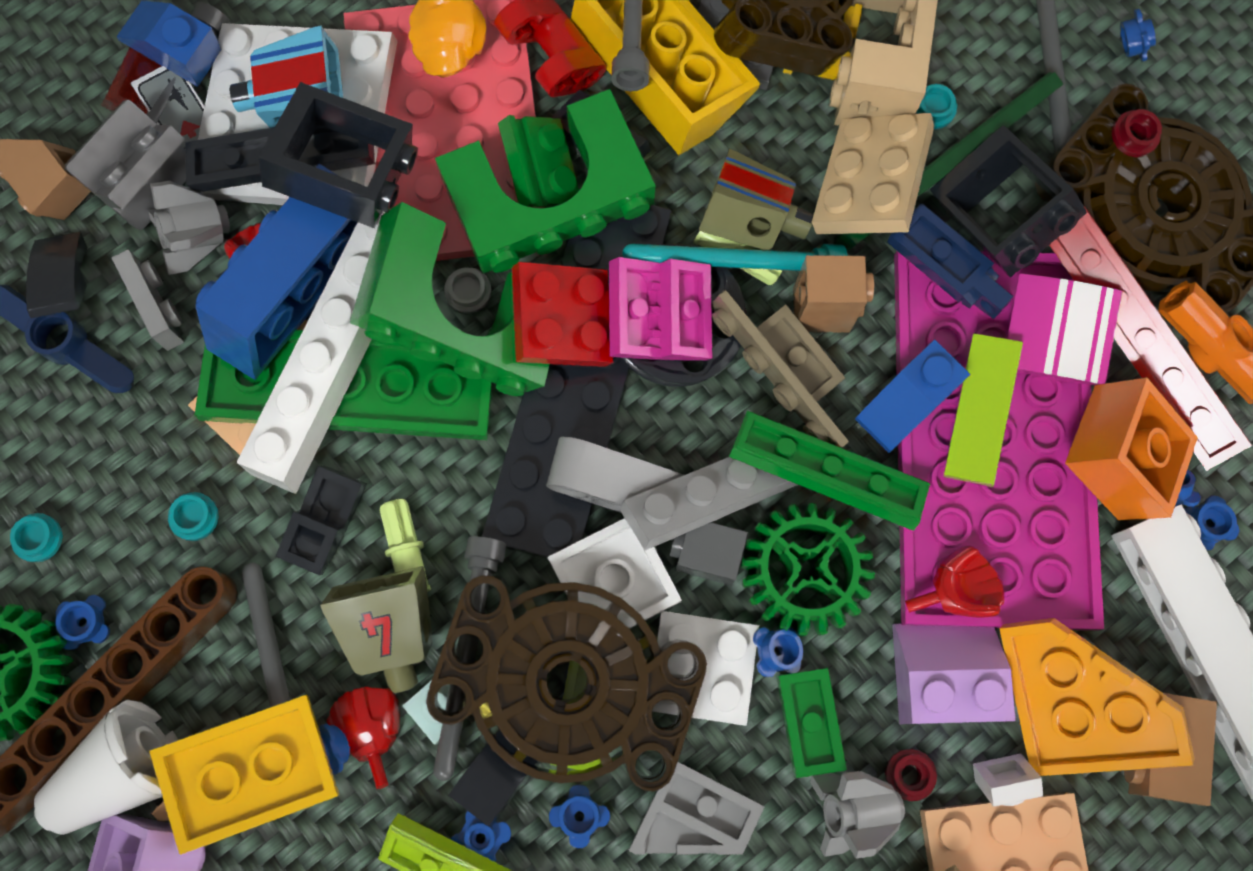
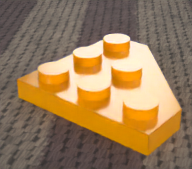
M1055 618L1003 624L999 628L1004 653L1011 668L1013 693L1028 762L1040 776L1194 765L1195 757L1184 708Z

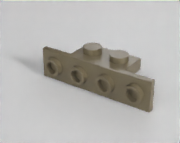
M726 290L722 292L711 303V308L714 311L712 318L718 328L729 337L733 335L745 349L742 354L748 365L758 374L764 373L775 386L772 391L778 402L788 411L794 410L805 423L803 426L805 434L841 448L845 446L849 441L817 403V401L845 379L844 375L786 304L756 328Z

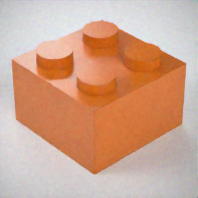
M1148 378L1099 384L1094 386L1065 464L1117 520L1171 518L1198 437Z

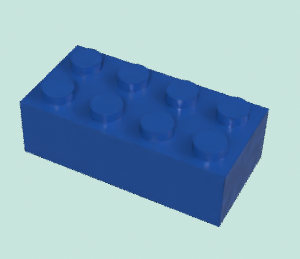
M318 164L316 167L329 173L335 174L329 169L322 166L321 164ZM291 197L278 211L275 209L271 210L261 222L259 233L248 246L245 244L239 246L232 254L227 270L217 281H209L197 296L195 307L206 349L256 380L315 308L358 222Z

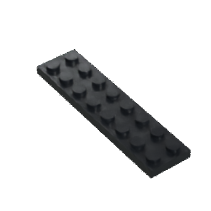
M652 205L646 213L637 218L627 220L622 217L607 223V226L595 235L589 237L578 235L568 239L561 266L608 270L609 284V261L623 257L622 252L626 245H664L672 210ZM613 357V363L606 367L550 364L545 386L528 392L524 391L482 537L506 543V548L546 559L584 538L593 503L551 490L546 484L560 437L581 439L608 448L630 369L620 357Z

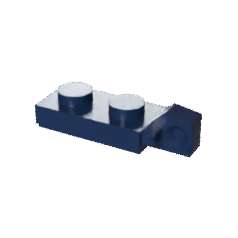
M922 204L913 212L909 232H894L887 241L889 245L957 302H961L968 308L975 305L992 319L996 318L1013 298L1010 293L995 282L999 275L992 268L994 263Z

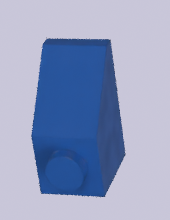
M141 0L116 36L120 42L197 87L222 50L210 26L171 3Z
M933 340L864 408L855 420L890 453L970 376V373L936 340Z

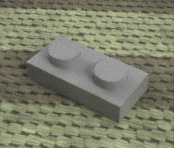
M129 249L112 257L150 336L167 351L184 343L177 329L178 326L183 324V321L173 303L169 299L163 301L157 289L163 285V282L153 264L149 260L142 263Z

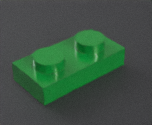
M828 668L776 676L794 778L847 770Z

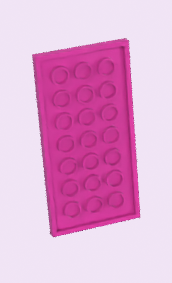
M897 251L894 255L896 376L933 340H936L966 369L973 333L1007 339L1019 273L1074 280L1055 253H1039L1037 259L1032 264L1021 268L1010 278L985 251H980L994 263L992 268L999 275L995 282L1013 296L1001 313L992 319L975 305L968 308L961 302H957ZM1017 372L995 483L993 487L944 477L963 386L962 383L898 444V471L930 483L919 525L914 531L899 525L901 625L1000 628L1003 624L1055 618L1071 630H1104L1097 497L1065 464L1092 394L1091 385L1057 381L1054 377ZM964 546H973L980 551V554L999 574L1005 590V602L1001 606L999 614L987 618L965 617L944 612L941 602L909 613L905 603L906 600L936 591L933 580L941 562Z

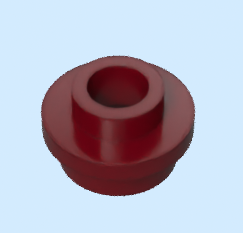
M1144 109L1130 110L1123 113L1114 122L1112 127L1114 144L1122 153L1131 157H1143L1151 153L1158 146L1162 133V125L1158 117ZM1131 131H1134L1138 135L1139 139H1137L1131 133Z
M904 749L896 752L887 762L885 779L900 794L903 800L919 801L926 798L933 791L937 781V772L934 763L925 753L915 749ZM907 765L914 766L918 773L917 780L911 785L906 784L902 779V770Z

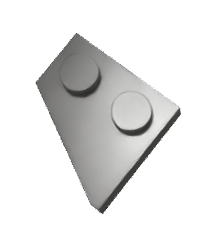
M677 762L670 782L662 789L656 791L629 847V851L636 855H645V853L743 855L765 806Z

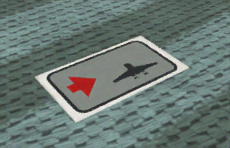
M164 66L131 82L148 112H150L164 89L175 77L173 89L157 125H171L185 138L180 144L185 150V142L198 140L205 106L190 82Z

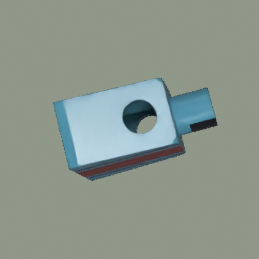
M322 26L310 28L254 50L250 55L252 80L231 84L229 88L230 98L237 112L255 109L257 115L270 128H273L279 121L300 82L343 98L338 48Z

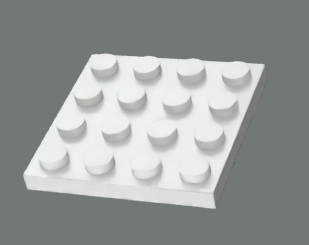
M222 23L218 39L222 50L213 63L198 140L270 128L257 115L255 109L244 112H237L230 98V85L252 80L250 55L254 50L310 28ZM323 28L339 51L343 98L385 113L398 42L393 33ZM374 146L375 164L332 172L345 179L368 186L374 175L379 147ZM262 182L201 192L211 196L214 200L283 205L289 199V196L262 187Z

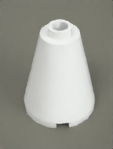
M126 700L113 707L35 795L34 814L37 822L48 831L64 835L163 797L149 751L179 739L173 731L164 735L155 724L162 717L155 710L141 702Z

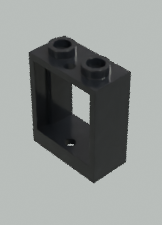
M300 82L258 157L262 187L375 229L382 212L389 213V210L396 203L399 193L397 182L401 174L409 175L414 166L418 147L412 145L413 124ZM318 125L386 150L368 186L299 161Z
M1004 125L930 189L931 193L951 218L1010 278L1021 268L1032 264L1037 259L1039 253L1060 235L1070 232L1076 226L1078 220L1087 213L1075 190ZM1021 168L1053 199L998 245L968 212L1017 169Z

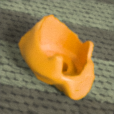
M418 0L410 14L409 40L412 44L413 54L422 62L423 69L427 74L442 78L455 75L467 66L470 59L474 58L475 55L481 54L486 41V21L474 0Z

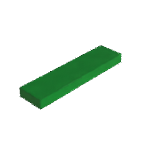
M748 410L729 455L730 458L913 531L920 523L930 483Z

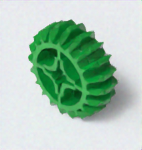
M815 503L808 504L805 510V517L801 516L796 504H791L787 508L788 521L785 520L781 513L775 510L769 515L770 523L774 530L761 522L754 529L764 542L748 539L745 543V548L757 555V558L746 557L741 560V568L755 570V575L748 576L742 580V586L744 588L759 587L760 592L754 594L749 599V603L751 606H755L764 599L770 607L761 616L764 621L770 620L776 612L782 614L778 623L779 630L786 629L787 631L791 626L792 620H797V634L804 637L809 632L810 621H813L817 634L819 636L828 633L827 618L837 629L844 627L846 619L841 609L855 617L861 612V608L852 597L866 600L871 595V591L858 584V582L871 581L875 578L874 571L860 567V564L868 562L873 558V553L871 551L858 553L856 546L866 539L865 535L858 533L852 538L847 535L846 531L853 524L850 518L843 520L839 526L832 523L836 516L834 508H828L821 519L817 518L818 508ZM795 532H810L820 535L824 539L815 548L805 549L798 546L795 542L789 544L782 537ZM835 548L839 552L844 564L845 577L842 589L836 585L838 580L831 574L828 567L829 558ZM771 549L780 555L778 560L782 562L787 571L786 581L778 592L772 584L768 569ZM820 552L822 555L815 562L816 566L812 571L817 579L814 581L811 575L806 580L802 579L793 587L792 584L799 577L798 573L802 568L797 560L801 558L802 563H805L808 559L812 560ZM808 589L816 592L819 596H827L833 603L823 608L806 609L789 603V601L800 590Z
M16 604L6 605L4 609L0 606V634L12 631L25 642L28 648L22 651H11L8 644H2L0 641V705L3 709L0 712V741L13 740L17 732L24 734L35 723L34 720L37 721L49 709L47 704H54L62 696L56 692L58 685H69L72 682L69 676L61 675V667L68 666L74 660L71 656L59 655V651L67 644V640L62 636H53L57 629L56 624L49 620L42 621L43 614L33 609H28L24 612L23 607ZM32 672L31 680L27 687V680Z

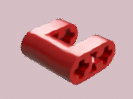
M514 0L506 5L494 20L495 27L508 44L516 45L537 42L547 54L549 59L538 69L535 78L550 97L574 94L579 89L585 91L594 85L606 72L607 65L556 0Z

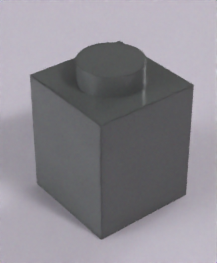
M710 522L674 538L669 556L679 558L675 571L732 586L737 578L748 532Z

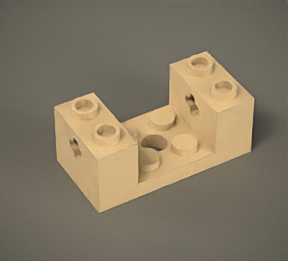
M853 0L852 6L854 7L855 4H860L865 9L897 13L893 34L899 35L898 45L856 39L850 57H841L837 79L833 81L829 106L836 107L834 125L839 126L843 118L916 114L926 92L938 0Z

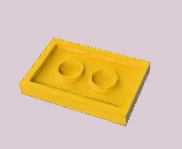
M308 695L149 751L179 855L339 796Z

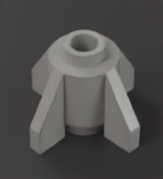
M175 182L152 183L150 185L156 209H150L148 212L150 220L156 226L163 249L170 248L163 250L166 272L168 275L187 272L219 244L223 243V233L230 232L226 209L224 205L217 206L211 196Z
M862 771L843 773L842 776L833 773L812 776L810 783L820 800H824L823 812L828 828L825 831L820 848L824 857L843 854L848 850H851L856 859L875 856L899 830L905 815L904 802L900 794L888 782L879 780Z

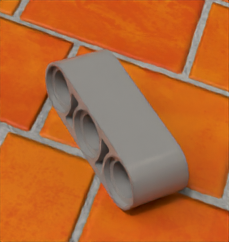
M560 437L546 486L556 492L621 513L620 509L623 500L684 475L581 439Z

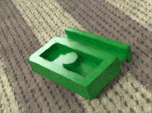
M508 115L498 123L519 204L532 208H550L560 205L576 195L579 188L560 119L529 116L515 119L514 115Z

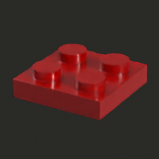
M518 262L512 267L516 362L606 367L613 363V357H610L608 270Z

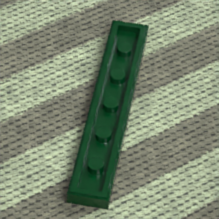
M1055 71L1053 73L1049 72L924 168L917 197L946 176L1002 125L1008 128L1064 85ZM871 233L839 234L834 238L835 241L833 243L844 245L846 250L849 251Z

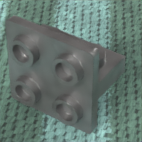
M124 100L65 164V170L135 229L143 230L151 221L148 210L156 209L150 184L172 181L182 185L186 181V150L180 146L185 138L171 125H157L131 100Z

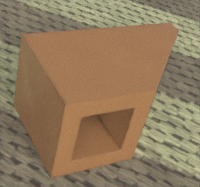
M0 139V176L8 181L18 195L17 200L19 204L30 214L37 217L46 216L65 220L91 192L65 170V164L76 153L74 149L43 140Z

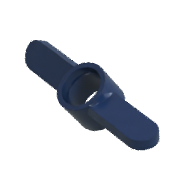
M0 285V316L25 332L26 342L34 351L55 364H71L110 392L125 393L133 387V372L88 341L86 330L65 312L30 318L27 311L26 297L8 285ZM67 324L68 334L64 342L56 348L47 349L46 340L49 333L54 328Z

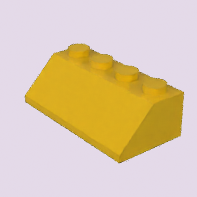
M574 0L571 21L607 65L606 70L612 74V61L622 49L624 0ZM643 0L641 50L650 62L649 83L641 90L625 92L675 152L681 155L711 137L758 90L761 83L739 58L725 54L718 47L714 38V29L689 0Z

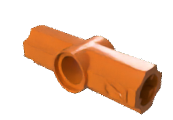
M1186 280L1173 287L1170 293L1160 301L1158 311L1188 341L1190 354L1201 370L1209 374L1217 371L1248 404H1253V328L1240 315L1235 314L1229 317L1196 282L1189 283Z

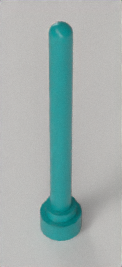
M628 244L624 247L622 255L623 258L657 263L676 259L710 264L711 267L800 271L806 255L847 256V250L844 245L823 244L820 248H814L812 253Z

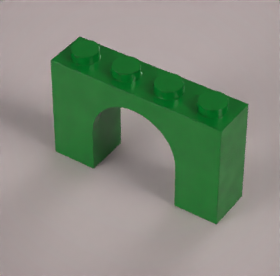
M610 89L567 105L568 128L585 162L588 175L576 195L560 205L550 208H532L521 205L508 197L500 188L479 141L435 158L442 182L482 274L491 270L496 273L509 270L523 257L536 252L539 255L551 253L561 247L565 240L578 235L582 237L595 235L601 232L607 226V223L622 217L627 220L637 218L646 213L650 206L654 205L656 185Z
M404 202L390 209L389 213L381 215L349 323L365 329L364 334L370 339L382 343L396 342L411 348L410 353L416 358L432 362L440 360L454 366V372L460 376L470 379L483 378L496 384L498 391L507 395L523 396L524 391L528 392L544 387L550 364L516 362L512 272L507 274L497 315L489 332L485 336L465 333L453 326L444 317L435 301L432 289L433 268L446 222Z

